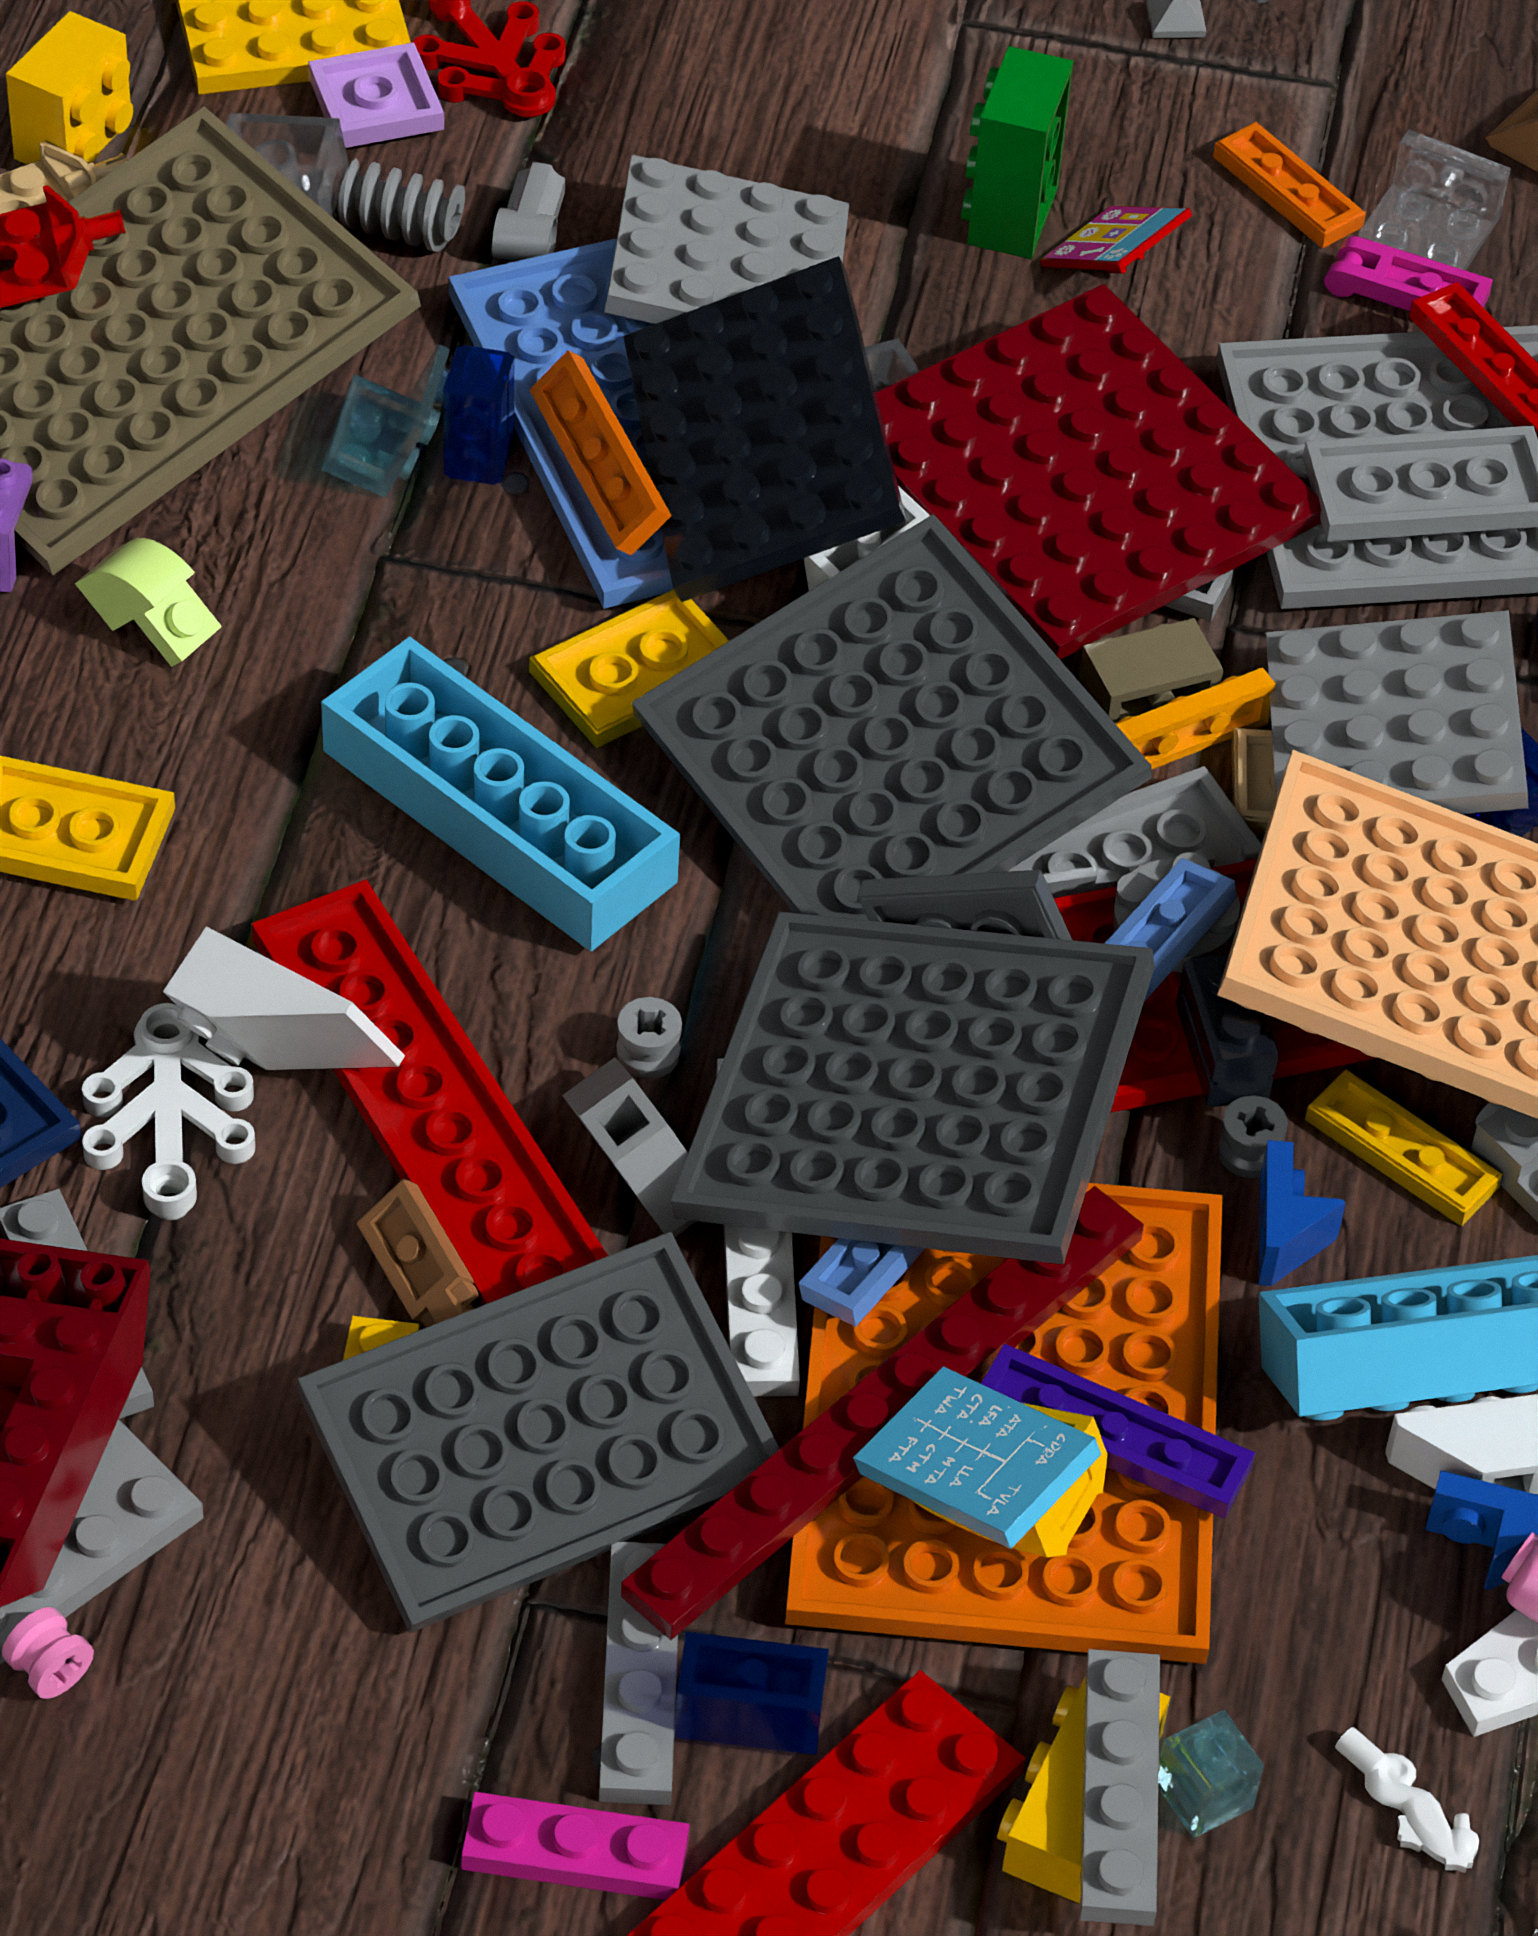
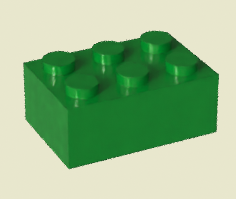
M1008 46L1000 68L990 67L984 89V100L987 101L986 103H976L970 124V135L978 137V143L971 147L965 171V178L974 180L973 188L968 187L961 211V220L969 221L967 245L1032 259L1059 186L1074 60Z

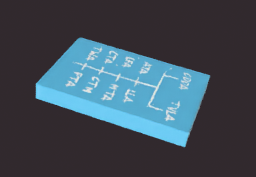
M943 1366L853 1459L861 1475L1012 1549L1097 1460L1101 1452L1095 1437Z

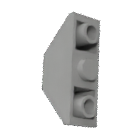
M615 1057L562 1095L664 1234L672 1232L675 1238L697 1222L675 1219L671 1205V1198L688 1152L633 1077Z

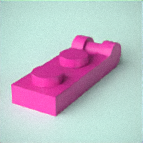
M1357 236L1348 237L1344 240L1337 254L1338 261L1331 265L1324 278L1326 288L1338 297H1349L1356 293L1409 311L1412 300L1455 282H1459L1484 308L1490 296L1493 282L1491 278Z

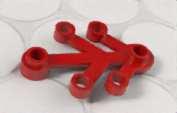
M428 0L429 8L434 12V15L441 21L453 22L473 47L443 41L438 36L431 34L420 35L413 42L427 71L435 70L446 62L495 72L500 78L496 79L469 74L466 69L458 66L446 67L438 73V95L441 99L457 103L466 100L472 94L501 100L508 111L525 118H533L545 114L552 109L556 101V90L550 82L549 76L553 68H557L565 62L566 42L564 38L556 33L540 34L533 41V59L529 67L520 68L515 62L525 38L534 35L539 29V9L535 4L526 1L511 4L507 9V24L498 41L471 9V0Z

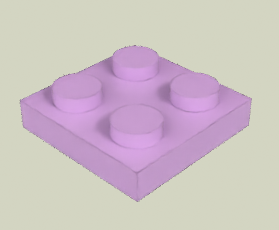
M414 42L308 61L309 80L337 149L444 130V111Z

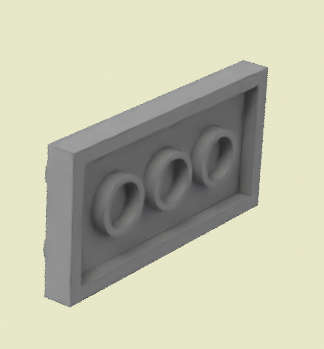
M1534 426L1305 441L1303 461L1311 489L1318 496L1322 510L1320 520L1327 542L1538 527V439Z

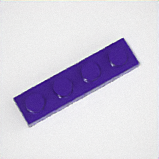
M1005 1343L981 1383L1020 1403L1094 1417L1108 1454L1107 1468L1223 1519L1226 1518L1253 1466L1255 1452Z

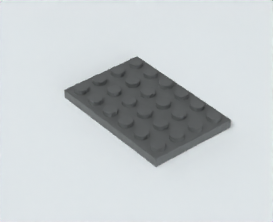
M672 1232L297 1379L296 1384L297 1393L409 1633L610 1551L612 1544L632 1542L704 1512L779 1450Z

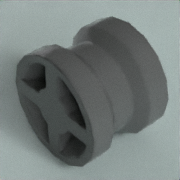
M1255 1095L1240 1097L1230 1103L1224 1113L1222 1132L1217 1149L1219 1160L1228 1171L1237 1176L1250 1179L1260 1177L1267 1140L1285 1141L1288 1120L1283 1109L1272 1100ZM1247 1131L1252 1132L1250 1136L1246 1134Z

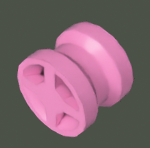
M52 1607L38 1609L25 1617L8 1635L2 1648L4 1660L14 1670L25 1671L29 1675L28 1684L40 1698L44 1699L56 1697L78 1682L88 1670L94 1654L92 1646L82 1636L71 1635L67 1631L66 1619L56 1608Z

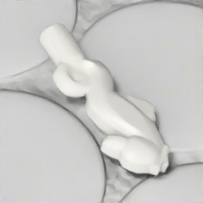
M1355 1727L1348 1729L1338 1740L1335 1748L1365 1774V1788L1372 1798L1383 1805L1394 1807L1402 1812L1403 1815L1398 1816L1397 1820L1399 1828L1397 1839L1400 1841V1847L1411 1848L1417 1852L1423 1850L1437 1861L1443 1863L1445 1870H1457L1466 1873V1868H1472L1473 1859L1478 1851L1479 1838L1475 1832L1470 1830L1468 1814H1456L1453 1829H1451L1440 1804L1433 1795L1423 1789L1411 1787L1416 1779V1768L1409 1759L1396 1753L1384 1754Z

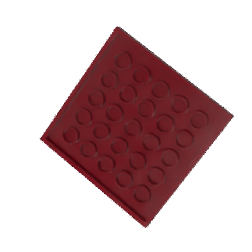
M1105 284L876 392L898 486L929 515L934 514L1059 659L1083 648V645L1099 640L1321 524L1320 515L1322 510L1318 496Z

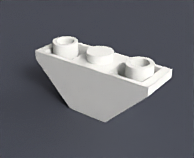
M1538 1393L1506 1399L1488 1396L1477 1399L1470 1404L1441 1408L1424 1405L1412 1408L1405 1413L1395 1414L1385 1450L1388 1463L1434 1489L1436 1488L1441 1470L1538 1495Z

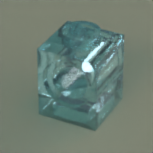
M1222 1710L1164 1739L1159 1760L1158 1788L1192 1837L1196 1838L1254 1808L1264 1764L1227 1712Z

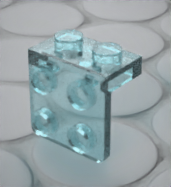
M439 344L437 345L408 397L354 374L346 388L321 470L385 498L397 477L407 480L419 455L420 448L416 447L417 442L425 445L429 443L440 418L441 412L432 409L434 402L439 404L442 401L453 375V371L444 368L450 349Z

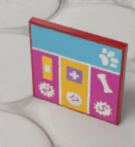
M1109 206L1040 259L1041 266L1105 270L1106 273L1125 274L1126 266L1134 260H1143L1144 253L1189 219L1192 216L1190 208Z

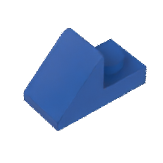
M1267 1140L1259 1177L1258 1285H1274L1332 1244L1339 1235L1345 1201L1336 1198L1304 1196L1305 1171L1304 1169H1293L1294 1142Z
M1440 1470L1425 1530L1443 1534L1455 1542L1466 1544L1478 1543L1493 1547L1484 1590H1490L1507 1582L1501 1577L1529 1535L1532 1532L1538 1535V1495Z

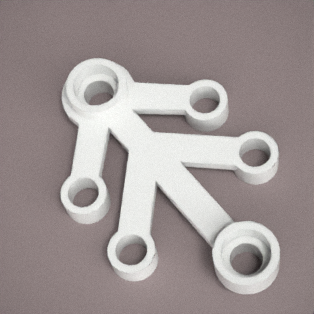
M172 1003L158 1004L146 1010L135 1027L134 1040L136 1045L104 1072L89 1076L82 1085L83 1104L88 1113L96 1117L114 1115L106 1123L91 1127L83 1135L84 1159L92 1168L107 1170L118 1165L123 1158V1143L155 1117L156 1163L149 1166L143 1174V1199L149 1211L165 1220H175L183 1217L194 1206L197 1198L194 1171L188 1164L183 1162L182 1116L215 1139L217 1155L225 1162L232 1164L243 1163L253 1156L256 1148L255 1131L252 1125L243 1119H233L181 1081V1064L214 1085L215 1101L219 1107L227 1111H240L252 1103L254 1089L251 1074L244 1068L231 1067L199 1043L200 1035L187 1028L177 1019L182 1009ZM154 1065V1082L120 1110L123 1104L122 1089ZM229 1086H240L243 1088L238 1092L224 1090ZM102 1091L112 1093L110 1096L105 1098H96L93 1096L94 1094ZM235 1137L245 1140L236 1145L226 1142L228 1139ZM106 1143L112 1145L108 1150L100 1151L94 1149L98 1144ZM169 1193L177 1194V1195H175V1196H169V1197L163 1196V1195L169 1194Z

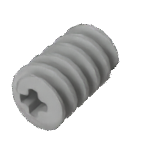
M355 158L346 171L339 193L338 212L340 222L343 227L353 230L361 225L364 233L376 235L382 231L386 239L394 241L403 236L406 244L416 247L424 242L427 250L439 252L454 238L459 228L464 209L465 186L457 184L449 198H445L443 180L435 179L427 193L423 192V176L421 174L414 173L407 187L402 186L401 169L393 167L386 181H382L381 165L379 163L372 162L363 176L360 175V163Z

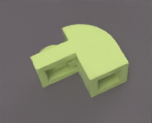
M135 538L111 552L75 583L112 631L134 619L171 667L182 662L222 627L186 582L195 572L175 552L151 539Z

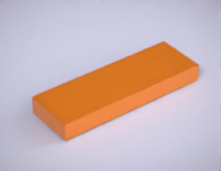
M1257 122L1215 142L1213 158L1322 249L1364 226L1365 211Z

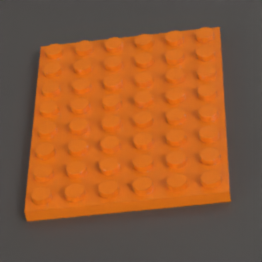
M1089 1183L1086 1192L1095 1185L1144 1224L1142 1240L1015 1348L1215 1435L1222 1195ZM821 1236L819 1260L838 1238ZM926 1248L856 1327L814 1306L803 1429L1007 1258ZM987 1372L983 1374L978 1380H976V1382L981 1384ZM1106 1467L1103 1493L1096 1496L1069 1542L1067 1555L1044 1557L1014 1548L1009 1549L997 1542L962 1529L932 1514L907 1497L864 1476L793 1536L785 1624L1088 1653V1649L1159 1654L1160 1660L1206 1664L1210 1641L1213 1514Z

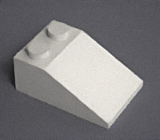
M207 926L163 990L182 1009L177 1019L193 1032L208 1039L205 1045L212 1052L236 1066L245 1058L266 1070L399 1067L405 1057L353 1002Z

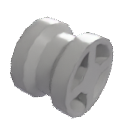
M637 998L627 1003L620 1011L617 1020L619 1038L616 1045V1054L619 1063L629 1074L643 1079L661 1078L671 1073L678 1065L681 1054L679 1039L682 1032V1021L680 1013L674 1005L660 998Z

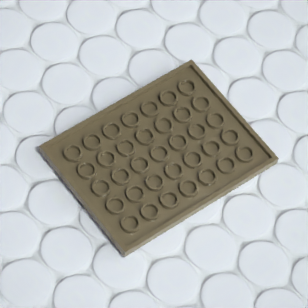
M205 106L68 202L78 211L80 217L86 216V218L120 209L126 234L93 241L94 250L88 253L75 289L0 308V458L15 463L27 464L31 466L33 474L31 487L14 530L15 540L53 576L421 307L418 292ZM1 261L0 272L12 268L15 261Z

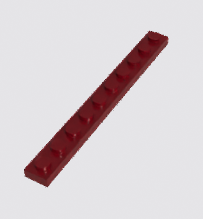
M1094 1185L1085 1193L1064 1265L1007 1258L621 1582V1598L669 1640L675 1638L864 1477L859 1473L853 1457L943 1366L969 1379L978 1380L990 1369L1004 1343L1015 1348L1142 1240L1144 1224Z

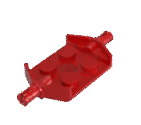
M47 185L43 186L47 202L0 214V262L6 260L15 261L12 268L0 272V308L75 289L88 253L94 250L93 241L126 234L120 209L86 218V216L80 217L74 207Z

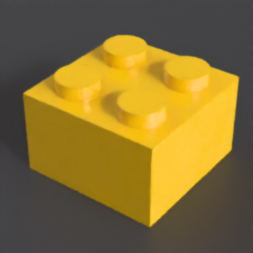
M69 11L6 73L15 160L27 165L41 160L39 143L45 141L83 158L87 164L94 163L100 151L117 134L123 133L128 128L133 117V105L130 101V62L127 59L126 34Z

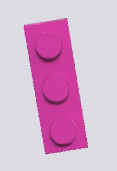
M474 1792L462 1851V1870L667 1900L681 1886L690 1824Z

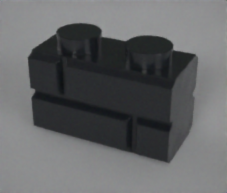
M1229 954L1196 957L1185 961L1180 978L1181 986L1178 988L1175 1003L1206 1105L1212 1106V1108L1229 1106L1231 1102L1244 1096L1255 1095L1270 1098L1273 1084L1272 1075L1275 1074L1279 1058L1273 1036L1268 1032L1269 1024L1266 1014L1246 1009L1236 1002L1217 995Z

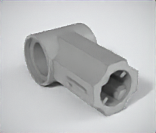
M533 162L529 168L518 172L507 208H499L496 216L492 239L493 258L520 261L554 253L557 236V217L565 194V178L557 174L552 165Z

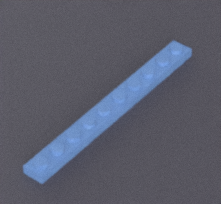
M1181 858L1104 943L1152 948L1155 967L1144 1002L1237 898L1235 880ZM838 1238L798 1283L802 1300L856 1327L926 1248Z

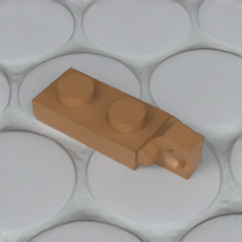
M402 1179L357 1222V1225L411 1319L423 1323L427 1328L475 1309L471 1303L479 1294L473 1285L474 1280L418 1185Z

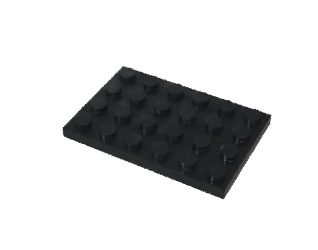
M839 256L623 336L651 479L672 515L661 526L672 586L681 602L907 521L847 271Z

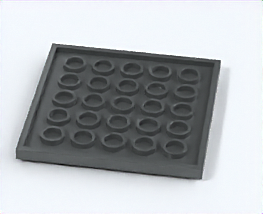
M934 514L632 702L634 716L792 912L798 914L868 920L857 897L863 880L1007 872L1152 778L1151 764Z
M779 912L671 1198L675 1219L1064 1265L1155 967L1152 948Z

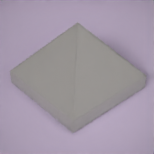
M1146 0L1153 38L1206 37V27L1200 0Z

